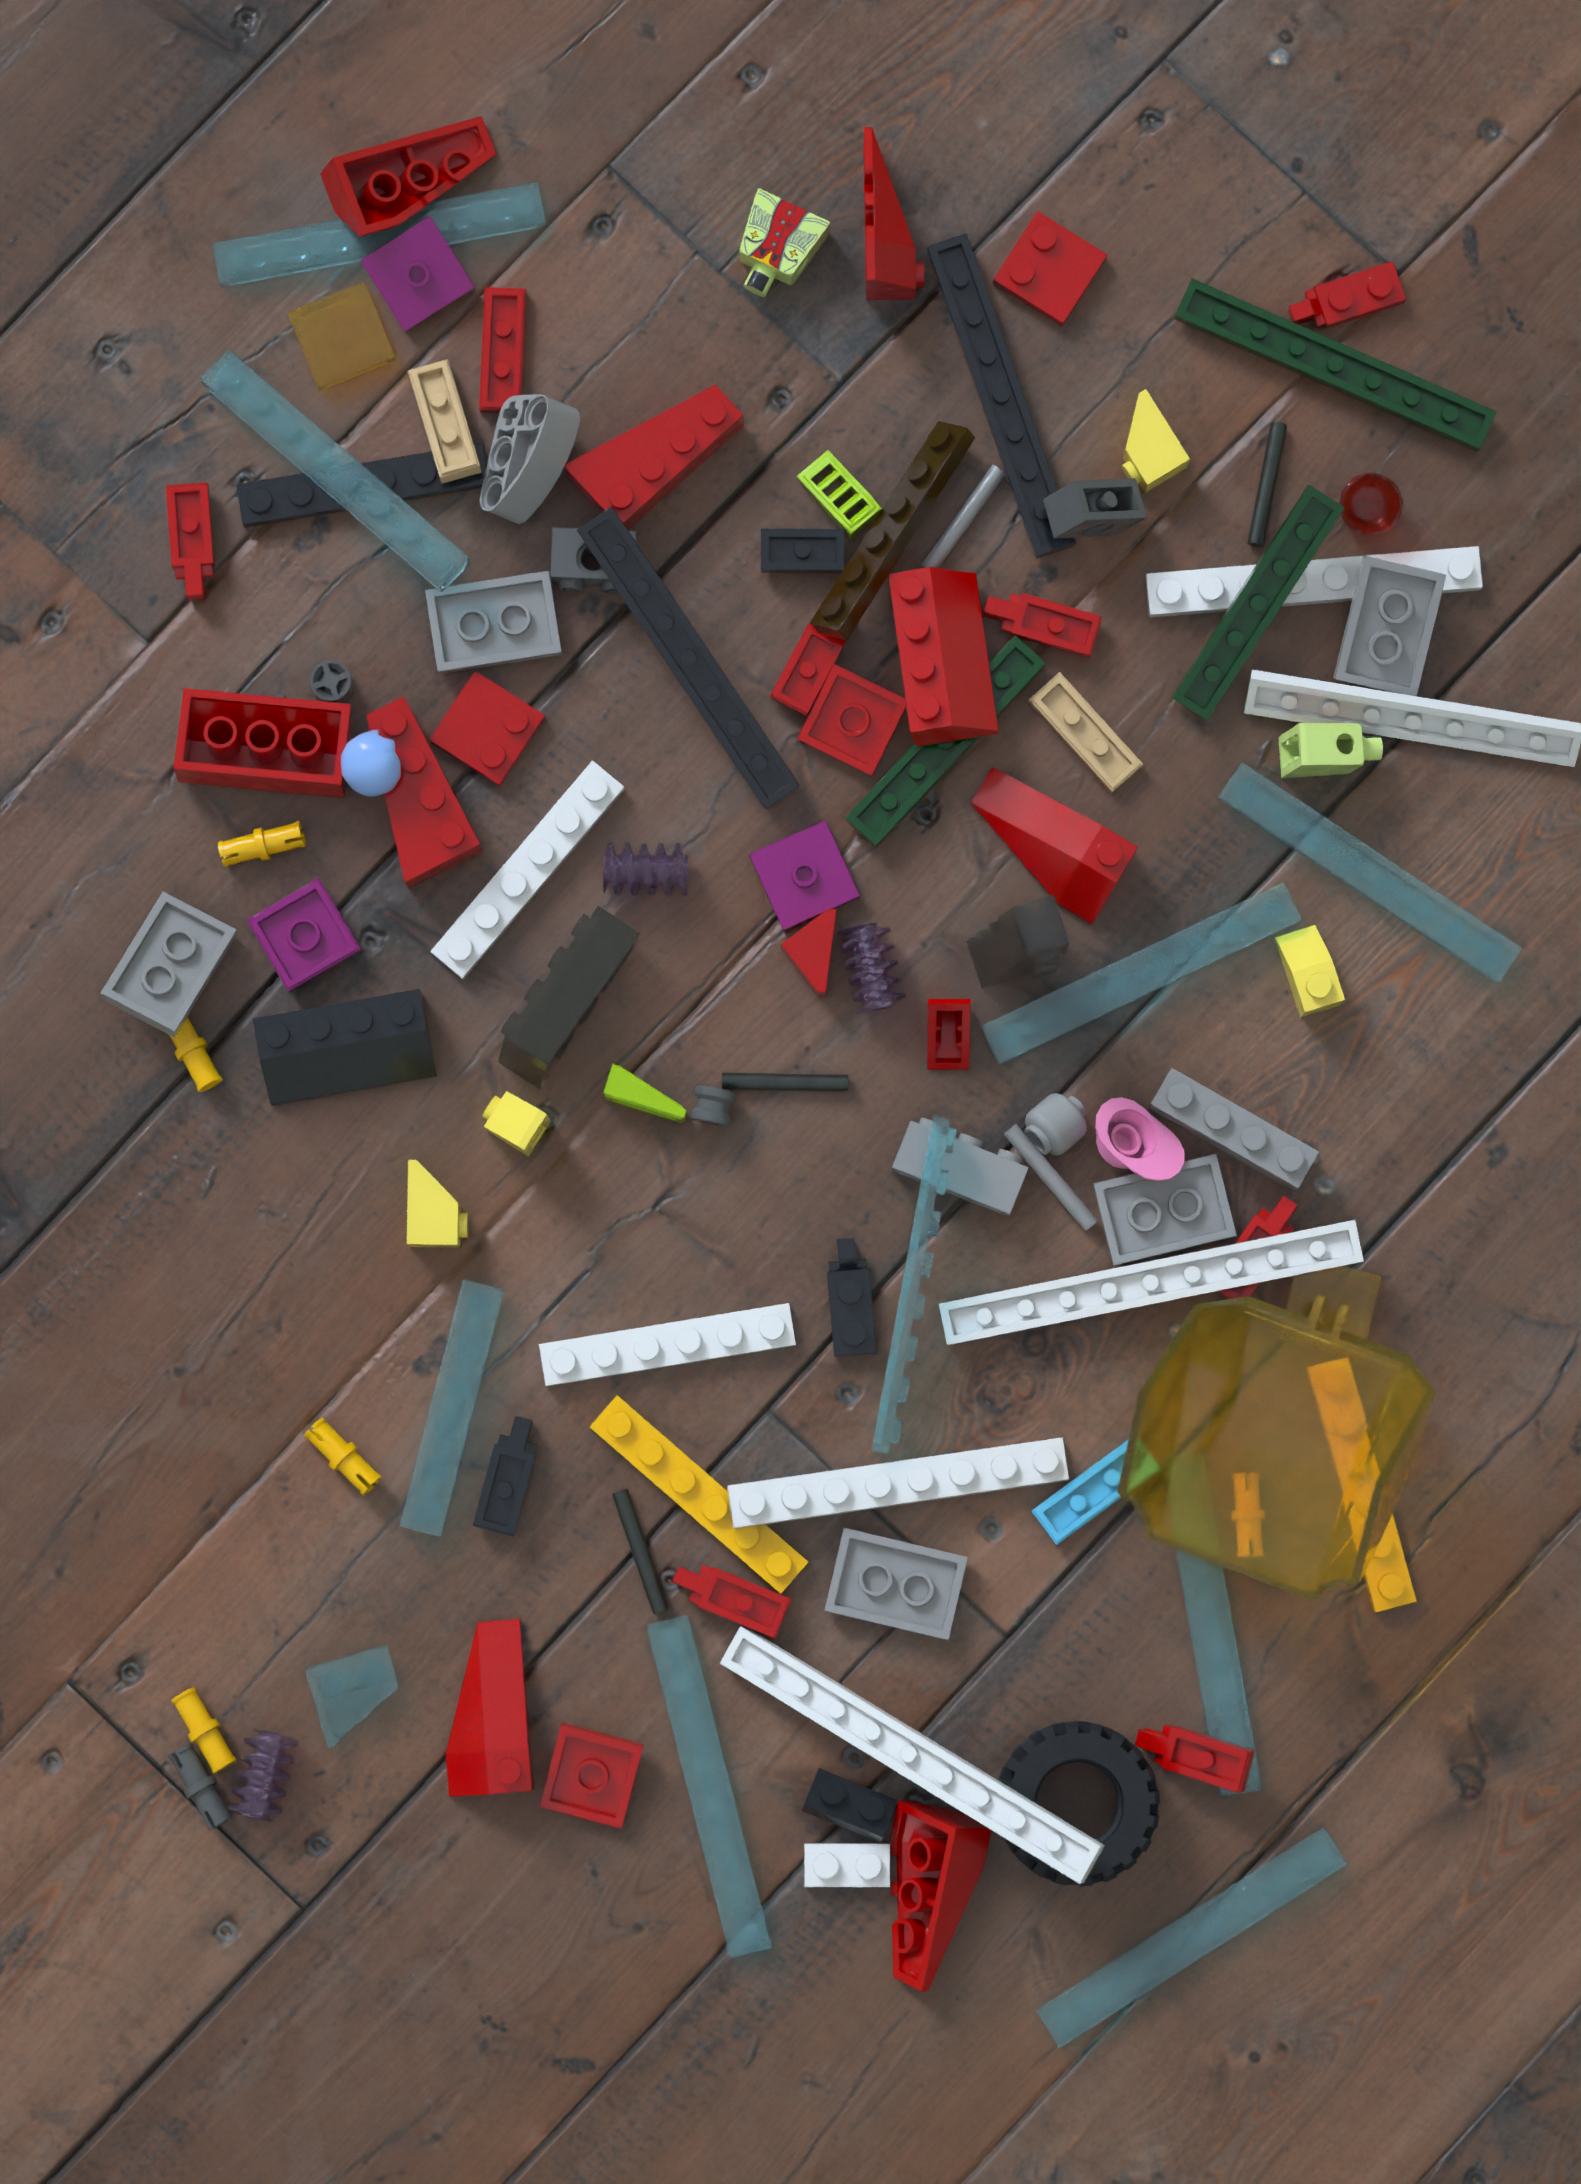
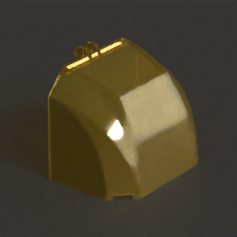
M1317 1295L1309 1318L1250 1296L1195 1304L1138 1393L1117 1491L1124 1502L1130 1500L1146 1523L1143 1530L1151 1540L1308 1600L1321 1597L1324 1591L1347 1584L1348 1587L1359 1584L1378 1547L1406 1482L1435 1396L1434 1390L1408 1354L1344 1331L1351 1311L1350 1306L1341 1304L1338 1307L1333 1327L1321 1323L1320 1321L1327 1306L1326 1297Z

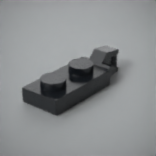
M854 1238L837 1239L839 1261L828 1262L829 1272H827L834 1357L876 1354L870 1272L867 1269L866 1259L856 1260Z
M515 1416L510 1436L500 1434L497 1444H494L473 1526L515 1536L537 1455L535 1454L537 1444L528 1441L533 1420Z

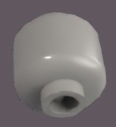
M1058 1093L1050 1094L1027 1113L1024 1134L1041 1154L1062 1155L1085 1136L1087 1131V1124L1084 1118L1087 1114L1082 1103L1073 1096L1067 1098Z

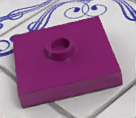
M431 216L360 260L404 331H407L475 288Z
M826 821L749 854L783 932L816 918L828 908L836 909L860 898Z
M320 878L315 879L247 919L249 926L289 993L362 951Z

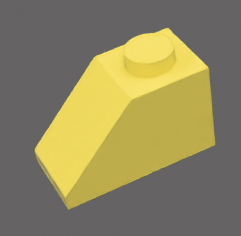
M1146 389L1140 392L1137 398L1123 456L1125 463L1121 465L1127 479L1136 478L1137 484L1141 486L1144 493L1186 469L1190 461L1189 456Z
M1315 925L1275 937L1300 1018L1339 1006L1344 1002L1345 997L1332 958Z
M508 1091L505 1092L502 1098L495 1095L482 1116L487 1119L484 1128L488 1132L528 1157L551 1123L546 1113Z
M408 1160L407 1245L409 1247L460 1248V1238H468V1213H461V1205L417 1160Z

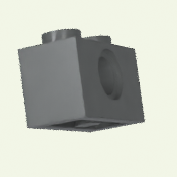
M1136 478L1073 481L1043 499L1054 538L1115 536L1147 518Z
M553 527L550 569L552 585H559V590L566 592L584 591V586L601 587V592L619 594L602 568L590 571L583 567V559L592 552L577 532L579 528ZM629 530V532L637 542L636 531Z

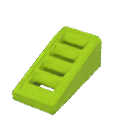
M829 450L796 476L838 527L845 529V535L850 540L872 523L882 510L875 499ZM829 465L833 472L816 485L811 479ZM840 478L844 483L827 497L823 491ZM850 490L854 496L837 508L834 502ZM861 502L864 508L849 520L845 514Z
M612 1064L603 1092L607 1101L678 1123L685 1122L687 1110L683 1106L621 1066Z

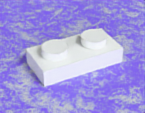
M804 1843V1887H890V1843Z

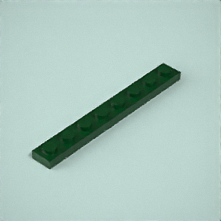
M1193 278L1174 317V320L1476 452H1479L1497 413L1493 409Z

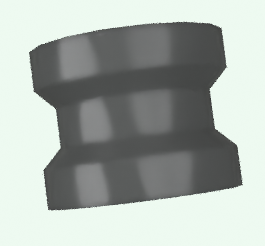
M327 660L319 663L312 670L309 679L310 687L318 701L345 703L352 696L354 690L353 678L347 667L342 663Z
M696 1085L694 1094L698 1100L696 1107L691 1110L690 1119L710 1125L730 1127L732 1118L729 1115L730 1105L735 1103L737 1093L715 1087Z

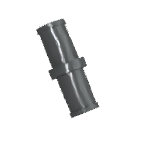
M189 1743L174 1751L168 1757L187 1788L184 1790L187 1799H193L210 1831L232 1819L233 1816L229 1813L214 1786L217 1783L214 1775H208L193 1748L194 1745Z

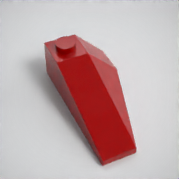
M480 116L333 157L320 173L334 212L361 238L398 227L491 160L496 155L484 120Z
M864 127L866 300H915L916 287H924V262H916V249L872 127Z
M993 767L971 801V805L1001 840L1010 847L1022 861L1025 868L1046 889L1055 903L1091 925L1138 849L1136 845L1099 823Z
M520 1619L477 1622L446 1750L449 1797L522 1792L534 1789Z
M898 1800L890 1837V1856H896L897 1881H891V1896H897L898 1920L892 1924L893 1977L921 1992L929 1990L985 1864L992 1830L961 1811L907 1800Z

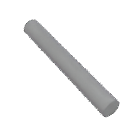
M994 465L989 468L920 565L921 568H939L1005 476L1001 469Z
M1015 1124L1004 1133L1007 1140L1085 1231L1092 1227L1098 1221L1097 1218L1019 1126Z

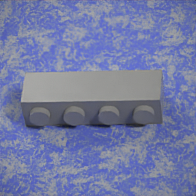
M1173 1068L1166 1075L1148 1107L1152 1112L1293 1192L1299 1188L1319 1153L1314 1148Z

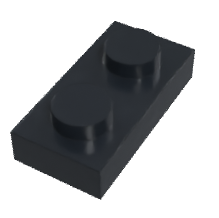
M761 529V573H842L844 569L845 529Z
M819 1768L802 1811L881 1843L898 1800Z

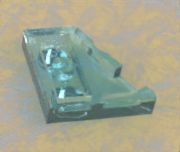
M387 1644L305 1667L306 1677L328 1748L334 1747L347 1732L365 1719L372 1712V1709L399 1687Z

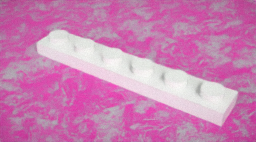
M592 760L430 951L431 954L464 980L621 795L625 787Z
M789 1303L539 1344L546 1387L796 1346Z

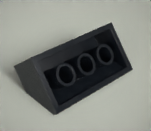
M420 989L253 1018L259 1060L271 1106L437 1077L424 998Z

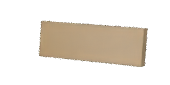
M448 359L408 370L441 484L481 473L480 464Z
M1060 672L1029 698L1028 702L1111 794L1143 767L1144 764Z

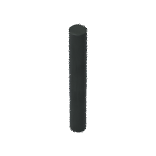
M1271 422L1247 541V544L1251 546H1264L1287 425L1284 423Z
M722 1073V1089L848 1091V1075Z
M625 1489L613 1493L612 1497L653 1615L668 1610L669 1607L629 1491Z

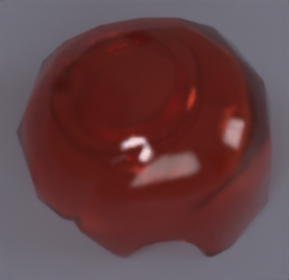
M1367 472L1351 478L1341 491L1339 504L1345 507L1341 516L1344 523L1360 535L1369 537L1388 532L1401 517L1403 508L1401 491L1394 481L1383 475Z

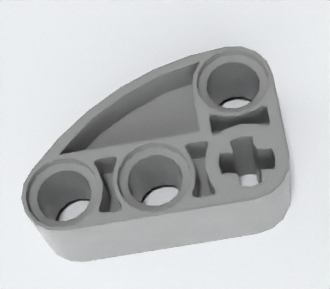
M542 394L515 395L505 401L499 413L480 493V506L484 511L517 524L524 523L530 518L552 490L569 458L580 424V415L576 408Z

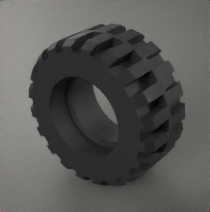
M1088 1721L1059 1722L1035 1731L1023 1743L1017 1745L1010 1754V1758L1001 1770L999 1781L1036 1804L1038 1792L1044 1779L1056 1768L1074 1762L1091 1764L1102 1770L1112 1781L1117 1794L1118 1806L1115 1819L1109 1829L1099 1838L1095 1839L1105 1846L1084 1883H1077L1005 1839L1013 1854L1032 1872L1057 1884L1066 1886L1067 1884L1079 1885L1080 1887L1093 1886L1094 1883L1107 1882L1117 1878L1116 1875L1126 1869L1129 1870L1137 1863L1136 1860L1143 1851H1147L1152 1842L1153 1832L1157 1829L1159 1822L1158 1807L1160 1804V1793L1157 1789L1156 1777L1152 1767L1144 1758V1754L1125 1736L1113 1729Z

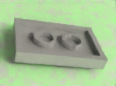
M1363 555L1333 678L1389 692L1417 696L1446 574Z
M549 571L425 590L438 674L562 655Z
M162 892L101 991V1000L175 1038L234 941L237 929Z
M1217 1154L1184 1161L1180 1172L1169 1180H1148L1135 1173L1093 1183L1113 1266L1237 1236Z
M844 1528L824 1611L949 1640L968 1557Z

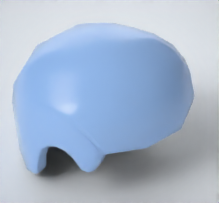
M379 730L367 731L356 736L346 744L341 754L342 776L354 791L365 796L376 797L393 790L401 777V762L395 753V742L380 736Z

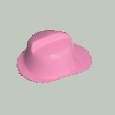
M1123 1097L1112 1098L1101 1105L1096 1114L1095 1127L1097 1135L1096 1145L1104 1161L1113 1167L1130 1169L1144 1179L1153 1181L1169 1180L1180 1172L1184 1165L1185 1151L1180 1140L1170 1129L1134 1100Z

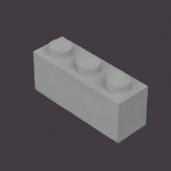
M921 1117L919 1124L910 1121L891 1171L1009 1217L1029 1168L1021 1165L1023 1157L1004 1149H999L996 1155L982 1149L983 1141L960 1133L958 1139L943 1133L945 1128L943 1125Z

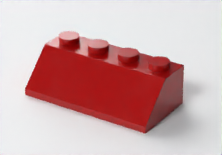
M926 567L889 574L909 728L916 747L998 734L999 729L976 573Z
M184 688L173 767L177 780L180 783L345 798L347 782L342 776L341 754L346 744L350 741L351 704Z

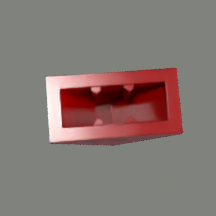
M830 908L781 944L783 953L814 993L821 997H826L836 921V909Z
M928 999L927 1070H969L970 999Z

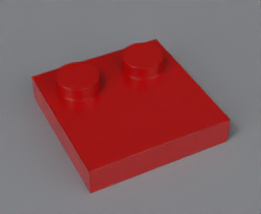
M1037 211L995 275L993 284L1063 327L1106 261L1108 254Z
M834 664L797 739L873 776L907 708L906 699Z
M474 671L429 741L501 787L546 717L488 678Z
M562 1722L540 1807L622 1829L644 1744Z

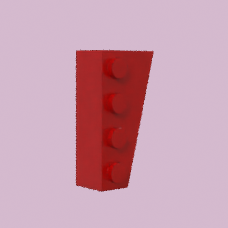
M713 385L565 464V476L600 514L612 506L629 530L744 426L743 414L716 385Z
M404 696L366 715L370 731L379 730L380 736L394 740L395 753L401 762L400 779L394 789L384 795L404 881L408 889L483 852Z

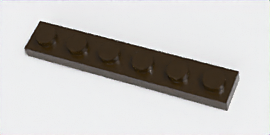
M937 422L811 620L810 624L818 633L848 640L976 438L967 427Z

